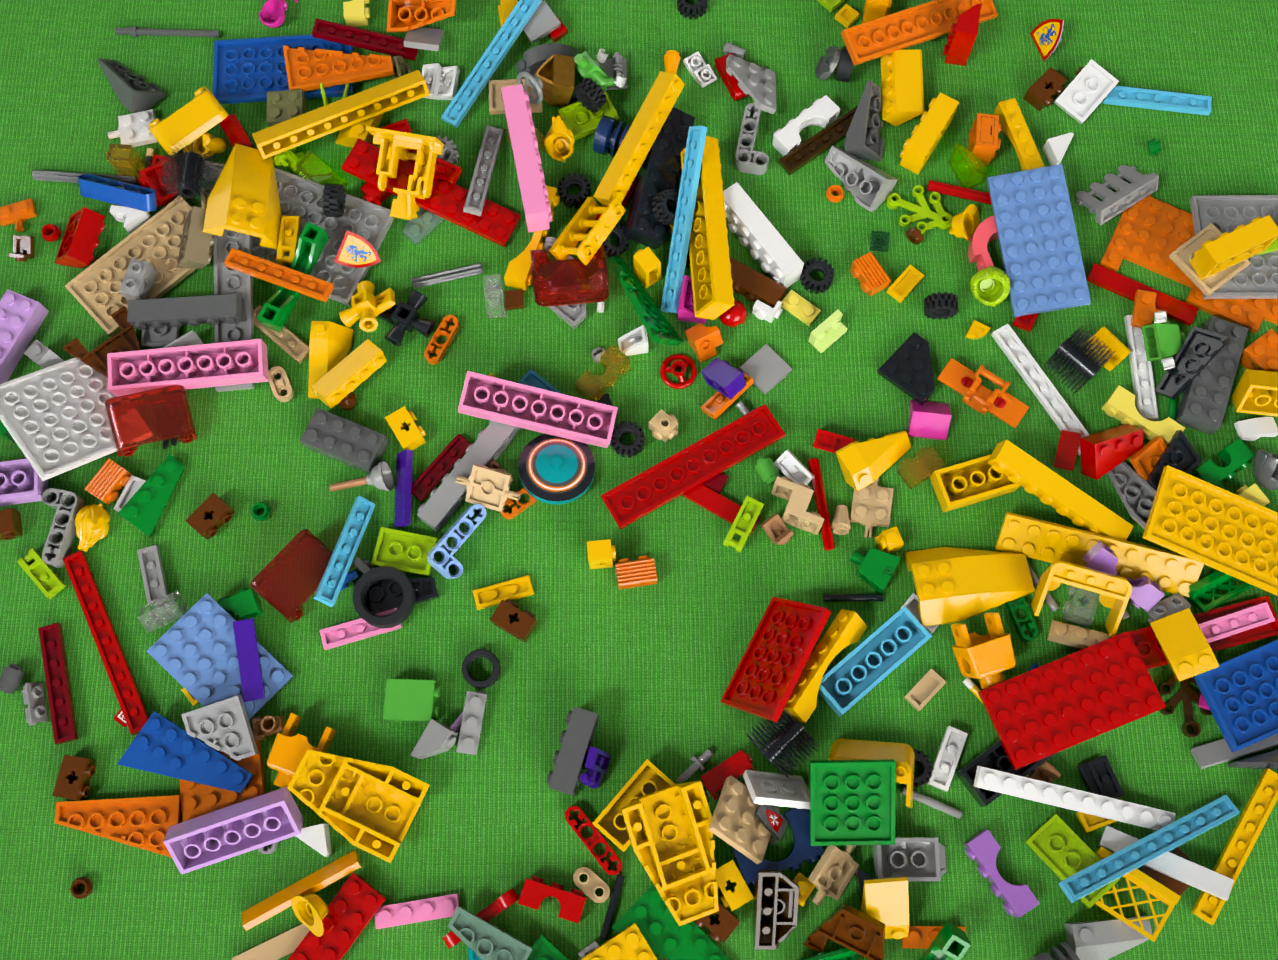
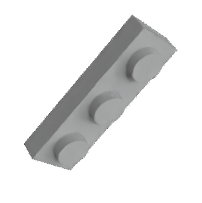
M153 545L137 550L148 605L155 606L170 601L159 546Z
M467 691L456 752L477 755L487 694Z

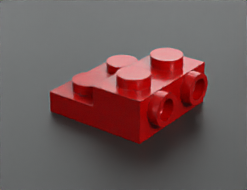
M167 160L139 172L138 182L140 186L155 190L158 207L172 202L175 197L179 196L177 193L164 191L174 190L166 188L167 186L164 185L172 184H163L165 181L161 179L162 176L169 174L162 173L164 171L168 172L167 169L171 168H165Z

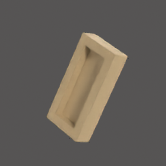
M931 668L903 698L919 712L946 684V681Z

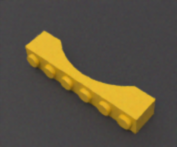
M1016 98L999 102L993 115H999L1001 130L1012 142L1022 171L1045 167Z
M546 185L553 222L554 208L558 206L560 196H558L557 188ZM549 229L535 231L525 250L509 262L504 276L506 286L527 291L528 285H532L534 277L532 273L538 267L539 253L543 252V241L545 237H548Z
M840 610L806 662L784 707L789 712L788 714L803 723L807 722L816 708L819 686L828 665L841 650L857 643L868 627L855 611Z

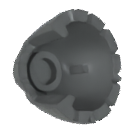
M1257 449L1253 462L1256 481L1266 489L1277 490L1278 455Z

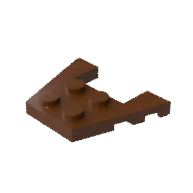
M125 306L111 314V317L122 331L92 351L88 352L77 338L62 347L67 353L108 378L107 353L142 350L134 326L127 322L128 309Z
M844 904L814 930L804 943L805 946L820 953L823 951L827 940L831 939L869 960H884L885 924Z

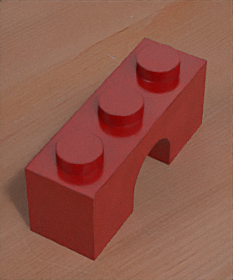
M533 875L531 879L526 878L518 904L540 910L542 901L548 896H553L558 899L561 906L558 917L575 923L580 922L587 897L583 896L584 892L573 888L571 892L563 890L564 885L552 882L550 886L543 883L544 879Z

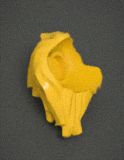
M561 116L552 117V126L544 139V145L552 159L565 163L566 159L574 151V135L566 127L564 121L561 120Z
M101 503L99 505H87L76 514L74 523L76 535L79 538V545L77 547L79 550L83 549V551L87 552L89 547H92L99 539H103L108 534L110 515L102 507L103 504Z

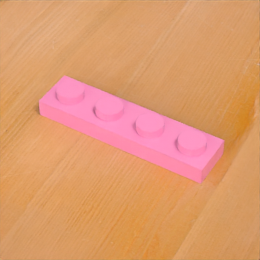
M1265 602L1198 625L1207 642L1210 643L1274 622L1275 618L1268 603Z
M397 608L380 612L375 615L386 616L395 612ZM360 618L320 630L324 650H329L401 629L402 624L391 628H377Z
M458 893L381 906L375 914L376 929L452 917L458 906H460Z

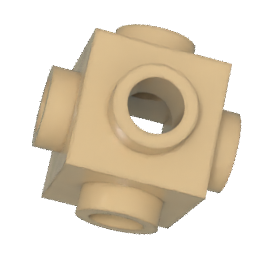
M662 409L648 422L652 435L659 441L663 440L666 443L678 434V420L672 414L668 415Z

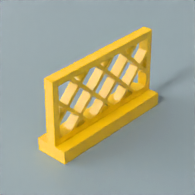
M1102 846L1096 852V855L1101 860L1113 854ZM1135 869L1122 876L1126 881L1127 888L1116 890L1114 885L1112 891L1105 893L1114 894L1117 906H1106L1102 897L1095 905L1155 942L1181 896L1140 870ZM1140 888L1145 891L1147 900L1135 902L1132 889ZM1128 890L1132 903L1120 905L1117 892ZM1161 901L1167 905L1165 913L1156 915L1152 902ZM1148 903L1152 916L1140 918L1137 905ZM1133 906L1137 919L1128 920L1125 918L1122 908ZM1162 917L1160 922L1158 923L1157 918ZM1142 920H1154L1156 929L1152 935L1144 930ZM1138 921L1139 926H1137L1133 922Z

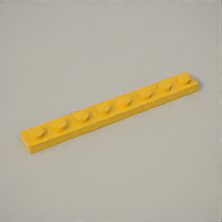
M1269 768L1264 769L1212 870L1233 879L1232 888L1278 799V774ZM1202 891L1191 913L1208 924L1214 925L1225 900Z

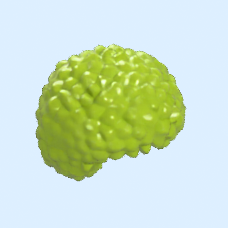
M989 266L971 277L970 290L974 298L980 303L995 307L1008 297L1011 281L1004 271L997 267Z

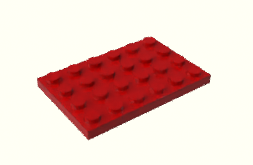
M772 597L720 702L777 723L831 611L824 607Z

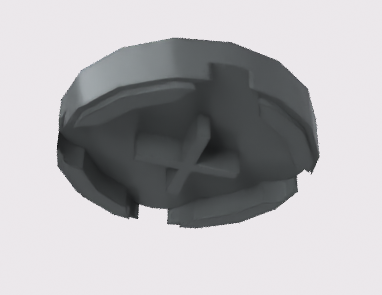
M835 45L826 49L825 52L827 54L825 57L822 56L817 63L815 74L821 81L827 79L832 74L839 62L841 50Z

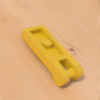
M281 216L276 262L279 265H284L285 263L292 265L300 236V216ZM285 252H290L289 256H285Z

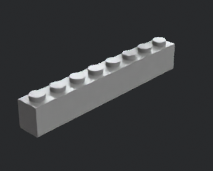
M490 420L488 427L482 429L478 434L476 442L468 446L463 458H459L455 462L451 473H447L443 477L439 488H435L430 494V499L419 507L417 514L419 519L436 532H439L466 498V485L456 483L457 475L469 478L474 464L487 467L491 460L496 461L521 428Z

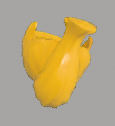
M205 132L184 147L187 152H189L187 147L192 152L193 145V152L195 150V153L204 157L203 159L209 158L206 156L211 157L214 153H224L227 149L224 139L217 136L214 137L208 132Z

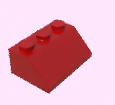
M976 4L957 17L956 23H952L950 34H948L947 42L943 49L944 63L966 65L978 34L981 4Z
M86 207L71 214L54 263L76 268H84L91 265L94 260L93 251L100 242V239H98L99 233L105 227V223H103L105 216Z

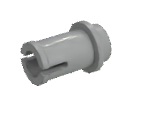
M726 42L723 52L726 54L733 53L734 56L743 59L746 49L735 46L732 42Z

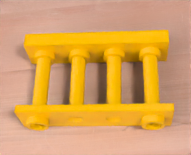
M587 197L549 251L559 263H563L571 254L577 255L584 265H588L626 212L625 208L615 197L608 207H601L593 197ZM598 214H602L598 220H595ZM589 227H592V229L589 231V233H588V234H585V233L587 232V230L589 229ZM579 241H582L579 247L577 248L576 245L579 243Z

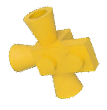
M362 281L357 284L356 289L358 293L351 297L352 308L340 311L339 315L347 327L350 328L360 319L359 327L363 331L371 332L378 327L376 317L396 304L395 292L388 288L374 296L375 285L370 281Z

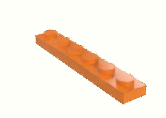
M234 248L231 249L224 261L225 267L323 302H327L334 289L333 283Z

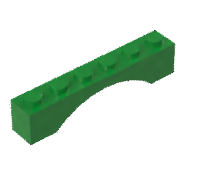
M309 222L306 223L299 237L297 250L290 269L307 275L311 274L329 239L323 228ZM280 286L275 294L265 302L257 319L263 326L280 333L301 293Z

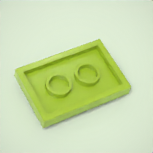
M604 91L607 101L597 112L588 111L586 107L582 106L581 102H576L558 110L561 120L564 121L566 127L573 133L574 141L595 133L604 115L615 118L617 123H620V117L606 91Z
M381 527L371 564L377 567H392L402 572L429 577L432 566L427 561V554L438 542V538Z

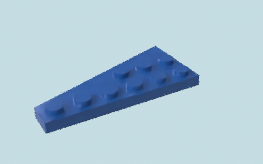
M153 711L117 763L126 767L239 793H244L255 776L200 739L188 735L186 730L156 711Z

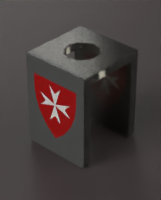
M758 805L754 815L771 833L768 847L781 840L789 822L773 805Z

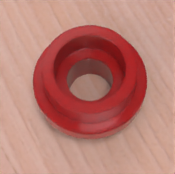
M46 224L43 226L41 233L46 241L53 242L60 237L61 231L56 225Z

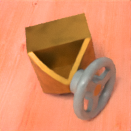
M553 54L541 65L535 76L525 71L519 72L517 84L523 85L522 77H525L526 84L523 86V90L532 93L535 97L533 98L528 94L529 102L539 104L544 98L548 105L568 106L574 90L575 57Z

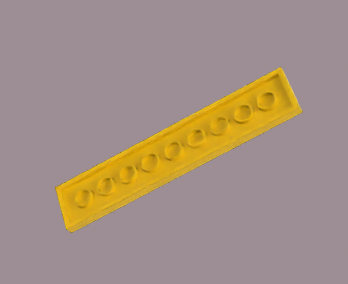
M1007 511L995 545L996 550L1025 554L1026 557L1049 563L1062 560L1085 567L1086 564L1083 556L1100 540L1116 553L1118 557L1116 573L1121 577L1137 579L1147 576L1159 585L1163 591L1174 594L1179 592L1182 596L1189 597V586L1198 581L1204 564L1179 553Z

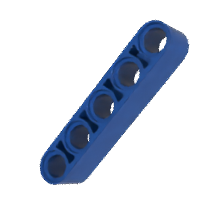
M92 174L78 176L81 196L146 212L157 210L154 189Z

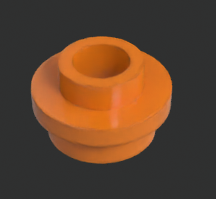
M832 185L827 189L826 197L829 201L837 203L843 199L844 191L841 186Z

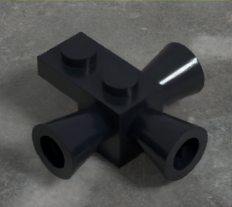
M412 290L407 304L400 301L398 305L395 304L392 308L378 315L380 319L394 325L384 336L387 341L396 346H401L405 331L412 333L413 329L426 338L432 334L435 321L420 318L418 310L428 300L427 297L416 290Z

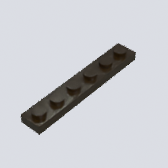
M858 106L780 158L778 162L780 166L790 176L845 138Z

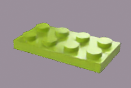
M1057 814L1049 819L1025 842L1061 880L1101 860ZM1120 878L1080 900L1088 909L1091 908Z

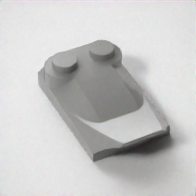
M938 837L895 838V845H873L876 879L907 877L908 882L941 881V877L947 872L945 846L938 841Z

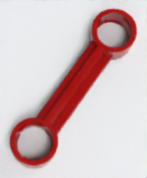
M512 888L476 915L488 922L517 902L519 897ZM453 931L442 938L448 949L462 941Z

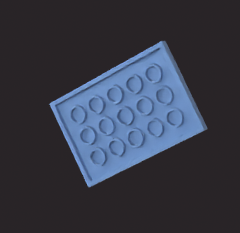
M206 593L147 652L204 707L237 695H241L243 699L233 622L236 620L211 595ZM259 642L258 649L266 698L244 702L243 699L249 720L293 677Z

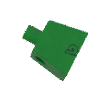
M870 548L866 556L855 550L850 559L851 562L860 566L855 575L879 594L885 590L901 560L900 557L874 548Z

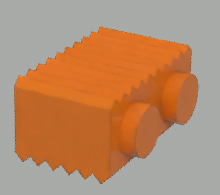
M871 251L852 262L851 274L855 279L859 280L864 293H868L871 297L889 287L891 279Z
M108 458L84 489L109 505L110 502L116 500L118 492H120L122 487L126 486L132 474Z
M648 555L640 556L638 560L634 561L625 558L619 560V563H615L619 590L658 584L654 558H650Z

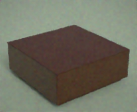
M523 289L504 291L506 310L524 309Z

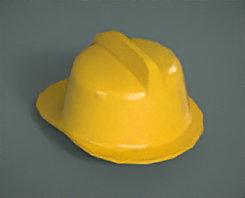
M970 204L963 212L955 215L952 218V226L948 231L949 234H954L956 238H965L967 241H970L980 224L978 208L974 204Z
M308 894L304 897L301 895L295 896L292 899V909L296 917L315 936L321 937L324 932L322 920L328 914L327 904L316 894Z

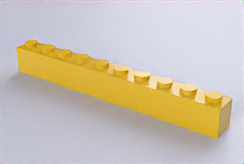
M419 70L252 133V136L264 160L430 94L424 77Z

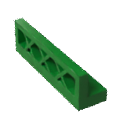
M1217 570L1190 585L1189 597L1187 598L1204 614L1248 590L1253 585L1246 582L1242 586L1231 585L1232 581L1239 579ZM1225 589L1228 590V593L1219 595L1215 594V590ZM1209 598L1212 601L1204 606L1199 599Z

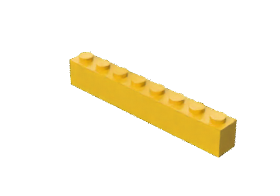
M660 71L593 195L603 206L608 207L614 197L622 203L685 85L676 73Z
M1007 439L997 443L987 461L995 471L1005 474L1010 481L1024 487L1026 492L1036 495L1042 503L1052 506L1056 509L1057 513L1071 519L1073 524L1081 526L1089 532L1127 540L1133 528L1132 524Z

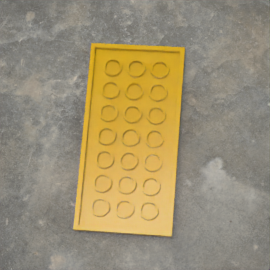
M1169 465L1165 466L1142 538L1278 596V512Z

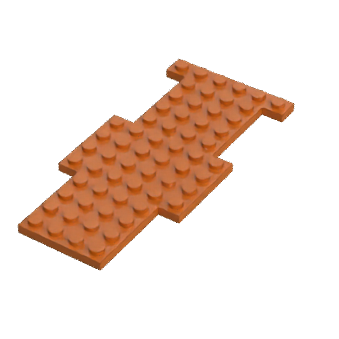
M1151 194L1122 212L1099 263L1100 266L1117 272L1122 260L1125 259L1191 288L1185 303L1220 319L1249 328L1248 331L1256 333L1259 330L1263 319L1278 325V299H1203L1202 291L1168 257L1173 251L1195 236L1192 214L1151 197Z

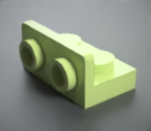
M838 309L810 334L809 342L820 353H823L847 332V328L841 322L843 314Z

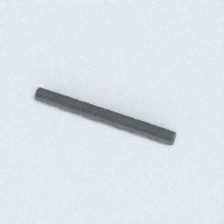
M36 169L32 171V178L40 181L79 183V175L92 174L138 185L136 176Z

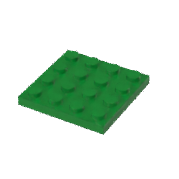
M894 759L810 760L811 846L895 845L896 762Z

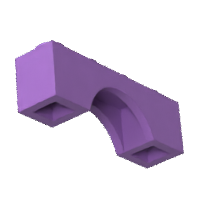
M1100 540L1083 556L1086 564L1085 567L1121 577L1116 573V564L1118 562L1116 553ZM1147 576L1127 579L1132 586L1131 603L1138 609L1142 607L1148 612L1165 596L1161 587Z
M988 829L982 830L963 843L966 847L965 853L971 860H975L979 866L977 870L984 879L987 878L991 883V891L996 897L1000 896L1004 902L1003 908L1008 915L1020 918L1039 904V901L1026 884L1012 885L1000 876L996 867V857L1001 847Z

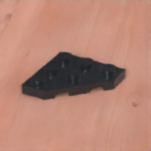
M914 332L878 369V374L921 405L934 393L935 388L929 342Z

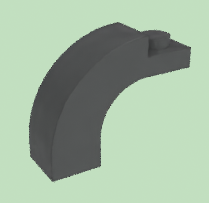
M549 43L533 47L524 52L525 58L516 64L518 73L525 71L533 75L553 54L575 57L578 54L577 50L571 46L559 43Z

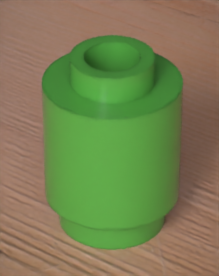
M764 456L756 461L757 465L754 468L762 481L767 483L768 486L774 484L777 476L780 477V471L771 457L766 458Z

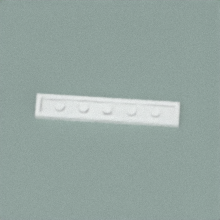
M1126 315L1124 319L1128 349L1131 351L1129 359L1135 406L1139 414L1145 419L1158 421L1151 361L1147 362L1142 328L1130 326L1132 315Z
M1106 825L1099 846L1116 853L1140 839ZM1170 852L1144 865L1225 901L1229 898L1234 882L1229 877Z

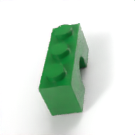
M1238 438L1217 453L1223 462V467L1215 465L1209 459L1190 473V475L1220 487L1222 485L1221 480L1224 478L1226 481L1237 474L1235 470L1238 468L1243 470L1250 465L1251 462L1249 460L1255 455Z
M947 921L920 960H961L971 944L963 930Z

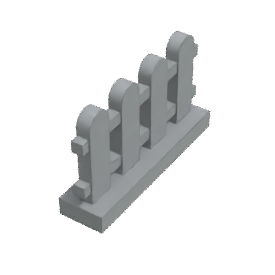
M1121 165L1118 168L1117 176L1114 174H1106L1104 176V184L1094 182L1090 185L1089 193L1085 191L1077 192L1076 204L1079 206L1084 205L1091 214L1096 213V222L1102 225L1157 191L1159 175L1154 172L1150 175H1143L1136 171L1134 166ZM1125 178V179H1127L1128 181H1130V182H1132V183L1129 184V183H1127L1126 181H1124V180H1122V179ZM1109 187L1115 189L1117 192H1113L1109 189ZM1095 196H1098V197L1101 198L1103 201H1099L1098 199L1095 198Z

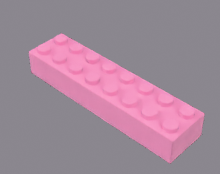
M522 84L502 87L504 109L528 233L550 229L549 222H552L551 208L544 181V172L541 166V157L538 150L528 92L523 90Z
M262 339L107 353L108 390L116 396L269 382L267 345Z
M467 371L458 406V413L603 448H608L610 445L618 407Z

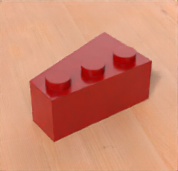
M1125 424L1080 438L1081 474L1098 480L1144 447L1143 429Z

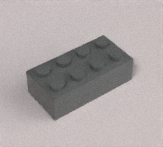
M320 408L316 409L300 439L305 448L368 474H371L373 467L379 464L390 443L385 435Z
M574 707L573 711L569 710L566 718L568 727L566 731H562L559 740L562 744L561 749L555 752L553 758L555 767L553 771H549L546 783L549 784L548 788L575 797L585 765V755L589 751L599 721L597 713Z

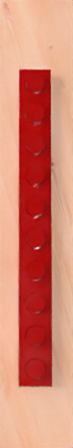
M80 550L63 558V562L131 735H136L149 719V715L85 553Z

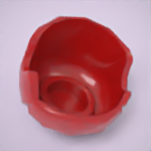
M734 300V306L721 314L719 320L723 325L735 328L737 325L745 323L747 311L740 301Z

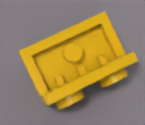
M1105 326L1092 336H1096L1093 340L1094 343L1099 338L1095 345L1099 343L1100 347L1104 344L1101 351L1109 346L1103 354L1111 349L1104 359L1114 352L1112 357L1103 366L1109 372L1131 353Z

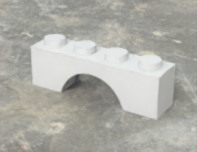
M827 95L821 99L818 98L810 108H805L797 118H792L784 128L778 129L773 134L772 145L785 156L800 145L801 138L799 133L801 130L808 126L826 128L838 119L840 108Z

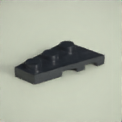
M1181 430L1175 432L1146 480L1156 491L1165 466L1169 465L1188 474L1202 462Z

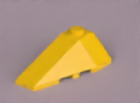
M384 113L341 129L337 136L336 144L353 148L358 138L372 144L374 135L366 131V126L378 128Z
M312 321L309 343V399H319L311 386L350 353L353 342V329L330 321Z
M901 431L887 434L878 439L870 438L865 442H852L836 451V455L846 483L856 491H859L880 477L911 448L907 432Z

